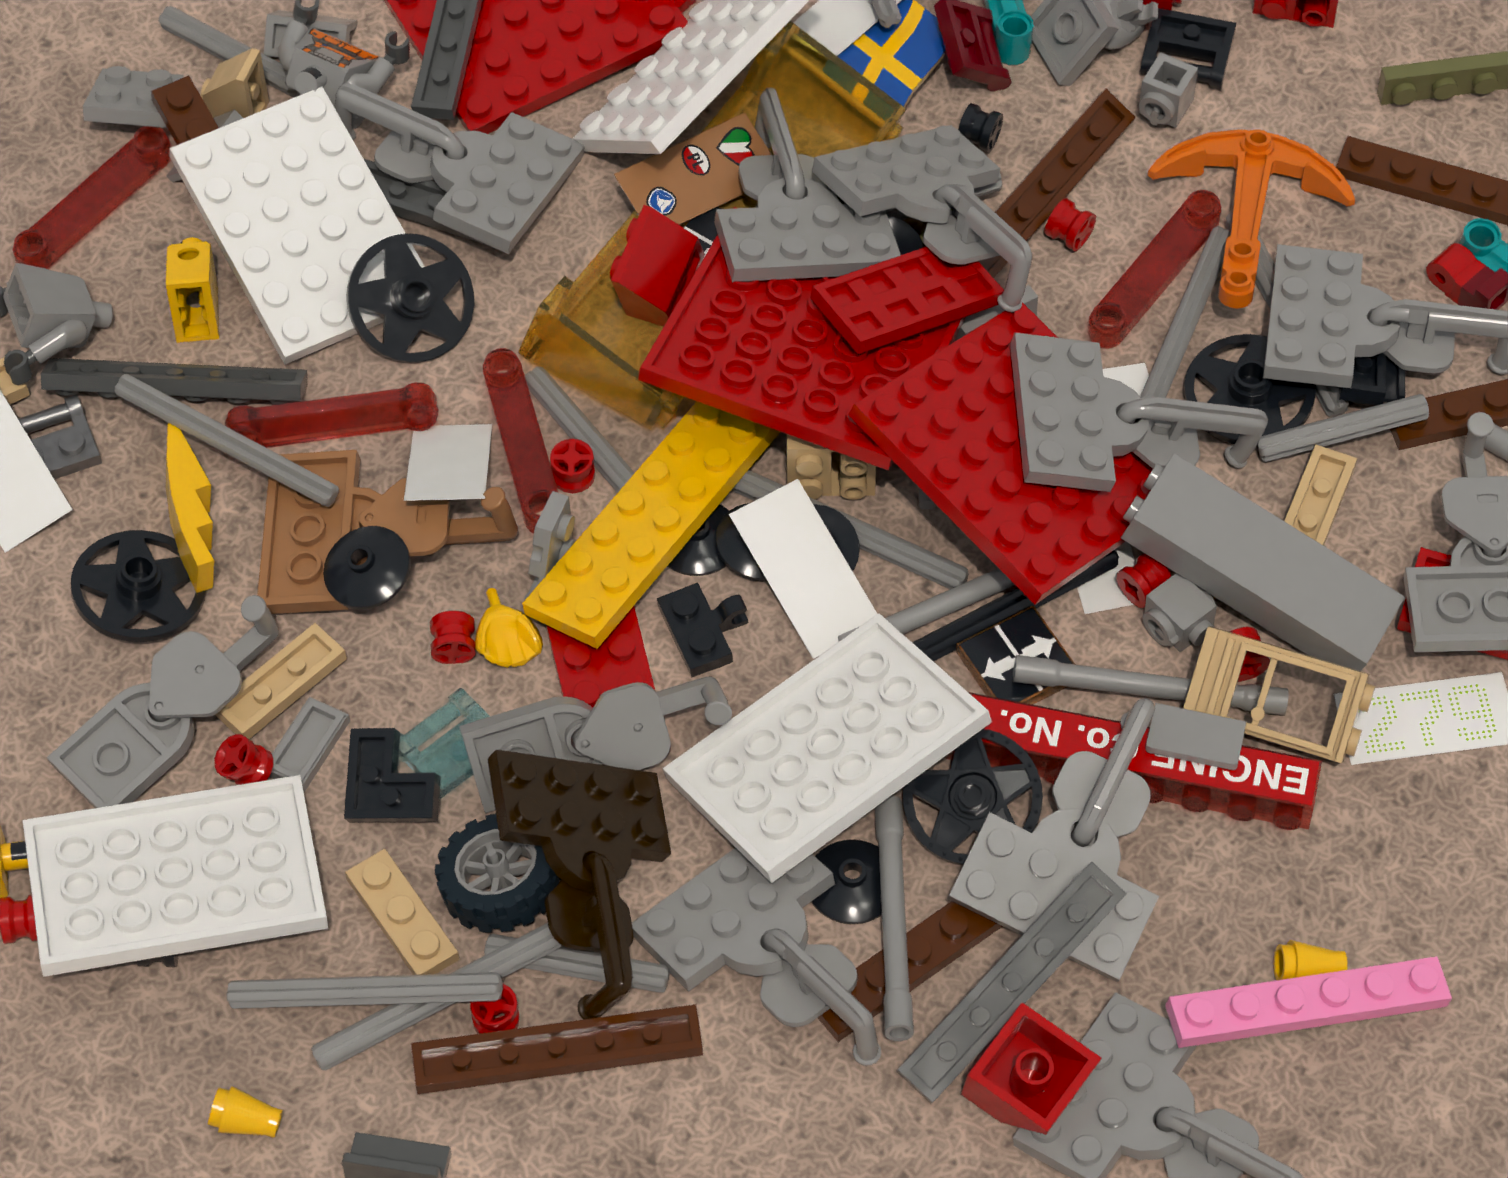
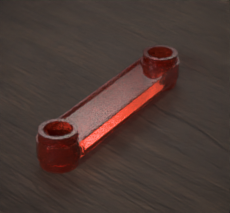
M143 126L138 129L134 137L33 226L19 233L13 243L16 263L49 270L57 259L157 171L166 167L170 162L169 152L171 145L165 131L161 127Z
M1197 190L1188 196L1186 201L1100 303L1094 307L1088 322V334L1092 342L1099 343L1101 348L1110 349L1118 346L1205 243L1212 228L1219 225L1221 205L1217 195L1208 190Z
M499 348L491 351L484 360V382L522 517L527 529L534 534L536 523L540 517L536 513L543 511L552 491L558 492L521 362L513 351ZM499 371H508L505 373H497Z
M414 382L400 389L257 408L241 405L234 407L228 412L224 426L266 448L403 429L424 431L434 426L437 421L438 402L433 389L428 384Z

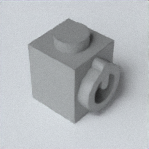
M1160 52L1142 80L1139 113L1150 120L1152 125L1168 124L1176 128L1194 100L1198 67Z
M1176 573L1147 594L1143 623L1150 636L1162 646H1174L1181 653L1191 644L1199 646L1203 643L1207 627H1214L1217 605L1211 594Z

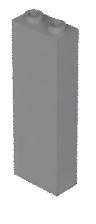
M1174 453L1165 468L1158 463L1155 465L1143 484L1150 492L1145 500L1136 496L1122 518L1130 524L1121 539L1305 654L1362 671L1405 596Z

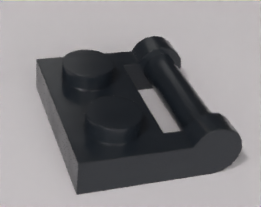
M1158 8V19L1153 20L1151 23L1140 74L1146 75L1157 58L1158 51L1214 62L1213 67L1186 63L1198 67L1196 81L1209 83V88L1222 90L1236 23Z

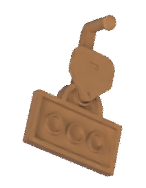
M357 449L279 454L337 485L339 493L334 503L330 507H326L271 477L268 478L257 595L264 599L272 614L348 610V607L337 602L329 593L323 575L328 553L334 544L347 533L366 526L385 527L394 531L402 538L409 550L410 556H424L437 552L444 545L512 540L518 533L517 524L511 507L505 498V492L500 487L487 489L483 494L485 499H481V506L485 510L490 511L492 517L449 519L450 500L404 501L407 478L397 481L382 495L370 488L358 487L360 457ZM368 557L361 559L357 565L365 563Z

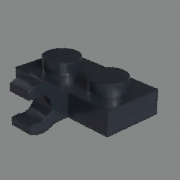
M698 582L657 598L658 608L691 678L733 662L732 652L722 632L749 623L745 614L747 608L740 594L726 598L714 610H711Z

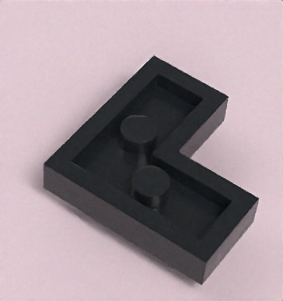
M352 728L350 731L344 819L350 823L438 822L441 776L436 773H397L400 732L395 728Z

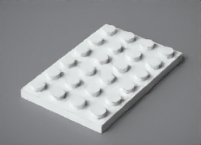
M704 0L698 3L689 12L690 19L688 24L683 29L678 27L669 32L662 40L663 46L654 55L646 57L635 67L634 71L636 74L627 83L620 84L609 93L607 104L600 111H595L588 115L580 124L581 130L572 139L582 144L585 152L661 154L809 0Z
M323 87L170 148L169 157L284 365L358 334L350 320L346 301L347 284L351 271L360 256L372 245L387 237L406 233ZM407 244L421 268L425 267L413 245ZM383 250L367 263L358 284L384 278ZM358 308L367 329L384 322V316Z
M877 614L733 717L726 724L666 765L663 771L667 780L742 855L773 883L992 723L989 711L881 614Z
M300 775L23 820L43 977L328 929L327 915Z

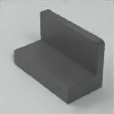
M355 1132L351 1153H344L341 1163L345 1178H446L452 1153L449 1146Z

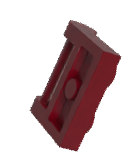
M939 0L935 3L934 9L938 20V28L942 34L952 74L957 77L987 84V88L990 91L1008 88L1012 81L1008 69L1003 68L991 26L993 22L991 10L959 0Z

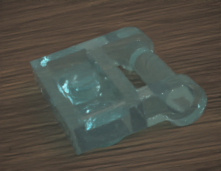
M462 688L449 695V702L404 735L400 733L398 759L406 763L415 773H436L441 776L439 799L473 775L459 726L490 717ZM460 715L463 718L466 717V719L420 752L417 749Z

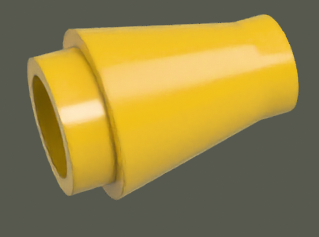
M1289 940L1287 944H1279L1275 949L1274 974L1276 980L1347 970L1348 963L1345 951H1334L1294 940Z
M231 1086L230 1090L218 1088L210 1111L208 1125L219 1128L218 1133L265 1135L275 1138L283 1110L274 1108Z

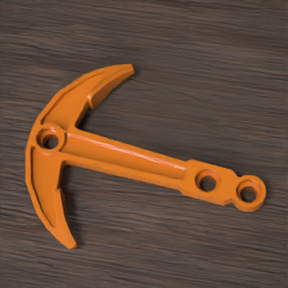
M1259 129L1209 132L1186 140L1167 150L1148 170V176L1155 180L1174 176L1198 177L1204 173L1205 166L1235 168L1236 178L1231 233L1226 239L1218 298L1222 304L1235 309L1245 308L1253 300L1261 245L1258 235L1271 174L1276 173L1302 179L1301 188L1305 192L1330 198L1347 207L1355 204V197L1350 185L1331 162L1309 146Z

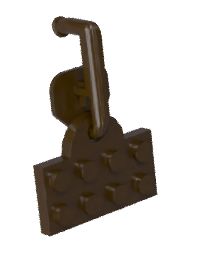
M496 749L487 760L500 841L541 846L547 863L562 880L545 898L548 927L554 939L564 947L601 952L606 984L594 995L587 994L581 997L577 1007L578 1013L583 1020L601 1017L602 1014L623 998L632 987L633 976L628 947L633 942L634 933L629 907L619 897L617 883L626 875L631 865V858L662 862L671 855L657 773Z

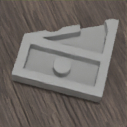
M552 491L536 523L532 544L533 551L528 574L536 576L524 600L576 541V539H573L572 533L575 516L571 515L570 501L567 495Z

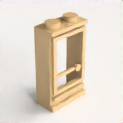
M1213 626L1207 627L1183 709L1232 718L1227 715L1247 651L1270 657L1271 660L1257 706L1251 711L1252 723L1246 722L1244 734L1338 763L1344 762L1346 754L1355 755L1362 730L1354 728L1359 710L1368 712L1375 690L1374 685L1367 684L1370 676L1369 673ZM1278 660L1347 681L1327 746L1258 726L1259 721L1265 716L1263 708Z

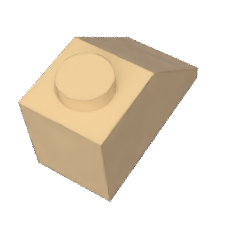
M251 48L220 63L212 78L205 80L201 89V97L212 117L236 110L245 118L266 109L269 97L260 50Z

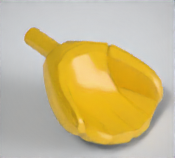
M489 588L486 591L490 607L484 612L475 635V648L479 654L484 655V659L492 664L507 668L509 666H523L541 653L543 647L542 637L529 616L523 614L518 609L501 604L497 590Z

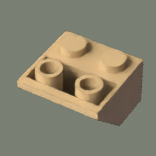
M787 434V484L798 479L808 497L818 499L821 496H842L849 500H857L865 496H875L876 466Z

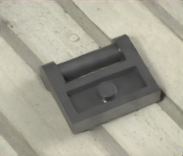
M77 395L65 398L64 404L18 418L27 434L71 419L73 426L31 440L54 479L102 464L100 454Z

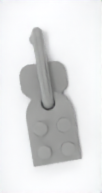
M252 595L243 601L241 614L244 619L253 622L255 626L224 653L219 651L204 635L198 632H184L174 637L153 657L150 683L131 686L116 695L47 757L51 765L94 808L131 803L136 800L187 752L194 734L193 717H211L227 705L241 689L242 677L240 671L277 638L279 628L263 598L258 595Z
M710 676L657 692L648 684L640 682L630 683L604 692L593 708L577 698L566 696L553 697L461 725L459 728L485 813L495 810L487 758L496 749L641 770L657 765L666 758L670 751L671 742L664 715L706 702L707 705L704 710L706 719L714 725H723L731 719L732 709L718 680Z

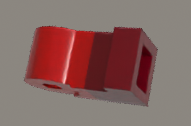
M1450 244L1426 267L1427 276L1432 284L1460 306L1499 310L1508 302V272L1502 268L1494 272L1477 260L1472 252L1461 244Z

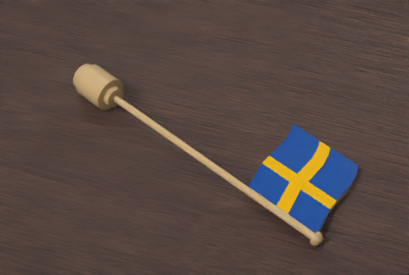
M902 0L897 4L902 16L899 24H892L889 28L881 26L880 21H877L836 58L831 56L825 67L781 32L775 35L774 38L883 124L887 128L886 133L889 135L899 133L901 125L898 120L912 94L946 54L942 34L938 28L937 17L915 0Z

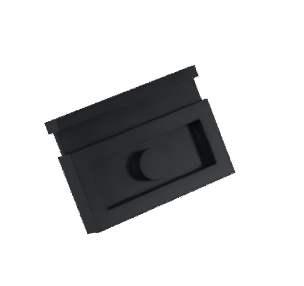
M1384 353L1372 357H1355L1351 388L1339 387V400L1351 401L1357 404L1380 405L1383 402L1403 399L1406 397L1405 370L1397 366Z

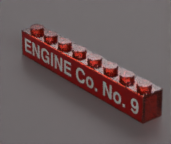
M968 692L989 711L992 723L983 729L998 732L1015 741L1030 756L1039 776L1052 784L1055 783L1065 761L1074 753L1088 751L1108 760L1122 731L1120 721ZM1147 727L1127 770L1141 776L1148 784L1151 796L1149 803L1165 801L1180 804L1185 809L1193 812L1211 810L1226 813L1231 818L1239 821L1257 819L1272 822L1277 827L1285 830H1296L1298 828L1309 830L1322 760L1242 745L1237 769L1229 770L1148 753L1146 751V744L1150 727ZM982 740L991 767L1022 764L1007 749L992 742ZM955 750L946 755V759L953 760Z

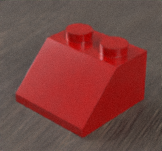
M1022 1002L967 1075L961 1095L1001 1123L1047 1135L1102 1058Z

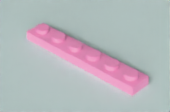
M1430 957L1170 996L1165 1006L1178 1048L1437 1009L1448 1006L1452 996L1438 957Z

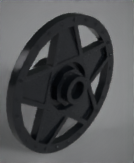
M398 234L375 243L360 256L351 271L347 284V309L356 332L375 352L398 362H425L448 352L464 336L474 311L473 285L463 262L446 245L424 235ZM407 244L427 247L443 256L446 260L421 268ZM383 250L384 278L358 284L367 263ZM459 280L464 300L460 321L443 300ZM358 308L384 316L382 343L367 329ZM420 330L445 341L442 345L429 351L405 352Z
M1242 334L1217 340L1198 353L1187 370L1184 396L1187 401L1197 402L1194 393V383L1197 376L1215 392L1207 403L1254 408L1265 412L1268 423L1262 434L1264 436L1304 425L1313 410L1316 385L1263 378L1267 336ZM1247 346L1237 363L1213 357L1227 349ZM1305 399L1300 412L1288 424L1283 426L1279 406ZM1205 430L1212 436L1231 444H1235L1240 434Z
M130 530L108 535L90 545L76 561L71 575L72 601L83 620L106 636L128 642L156 641L172 636L186 628L202 609L206 590L195 593L191 605L186 610L174 592L191 581L181 558L173 557L154 560L146 544L149 543L166 548L180 556L174 538L152 531ZM119 545L116 564L89 565L99 554ZM81 589L107 599L101 618L86 604ZM142 615L163 624V626L150 629H126Z
M982 729L955 749L951 770H926L905 785L903 788V805L908 824L918 841L935 856L953 864L963 865L968 854L955 853L953 851L974 832L979 833L989 812L1015 824L1007 805L1032 788L1031 812L1023 828L1032 833L1041 815L1043 794L1039 773L1026 751L1009 737L992 730ZM982 740L992 742L1007 749L1022 764L991 767ZM913 795L940 810L931 838L926 834L916 817Z

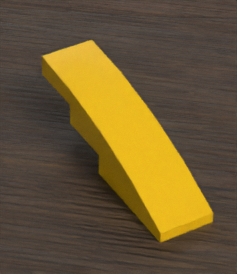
M168 423L165 487L170 524L181 561L196 593L213 588L214 559L209 552L212 548L213 522L208 515L210 512L211 483L182 431Z

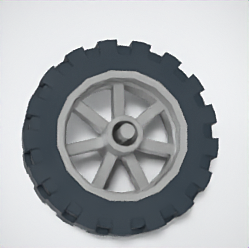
M495 813L486 815V820L478 823L476 819L465 824L466 829L460 833L458 831L454 832L448 838L449 844L447 848L442 846L439 851L438 859L440 864H435V876L438 881L436 883L450 915L454 919L458 917L461 925L471 929L475 926L478 927L479 932L492 933V929L508 932L514 930V925L522 923L525 926L535 920L533 916L539 912L542 914L546 912L545 898L561 880L547 863L541 846L500 841ZM520 855L529 858V860L515 862ZM472 874L481 875L477 879L468 883L469 878ZM525 874L520 880L515 877L516 875ZM491 885V891H482Z

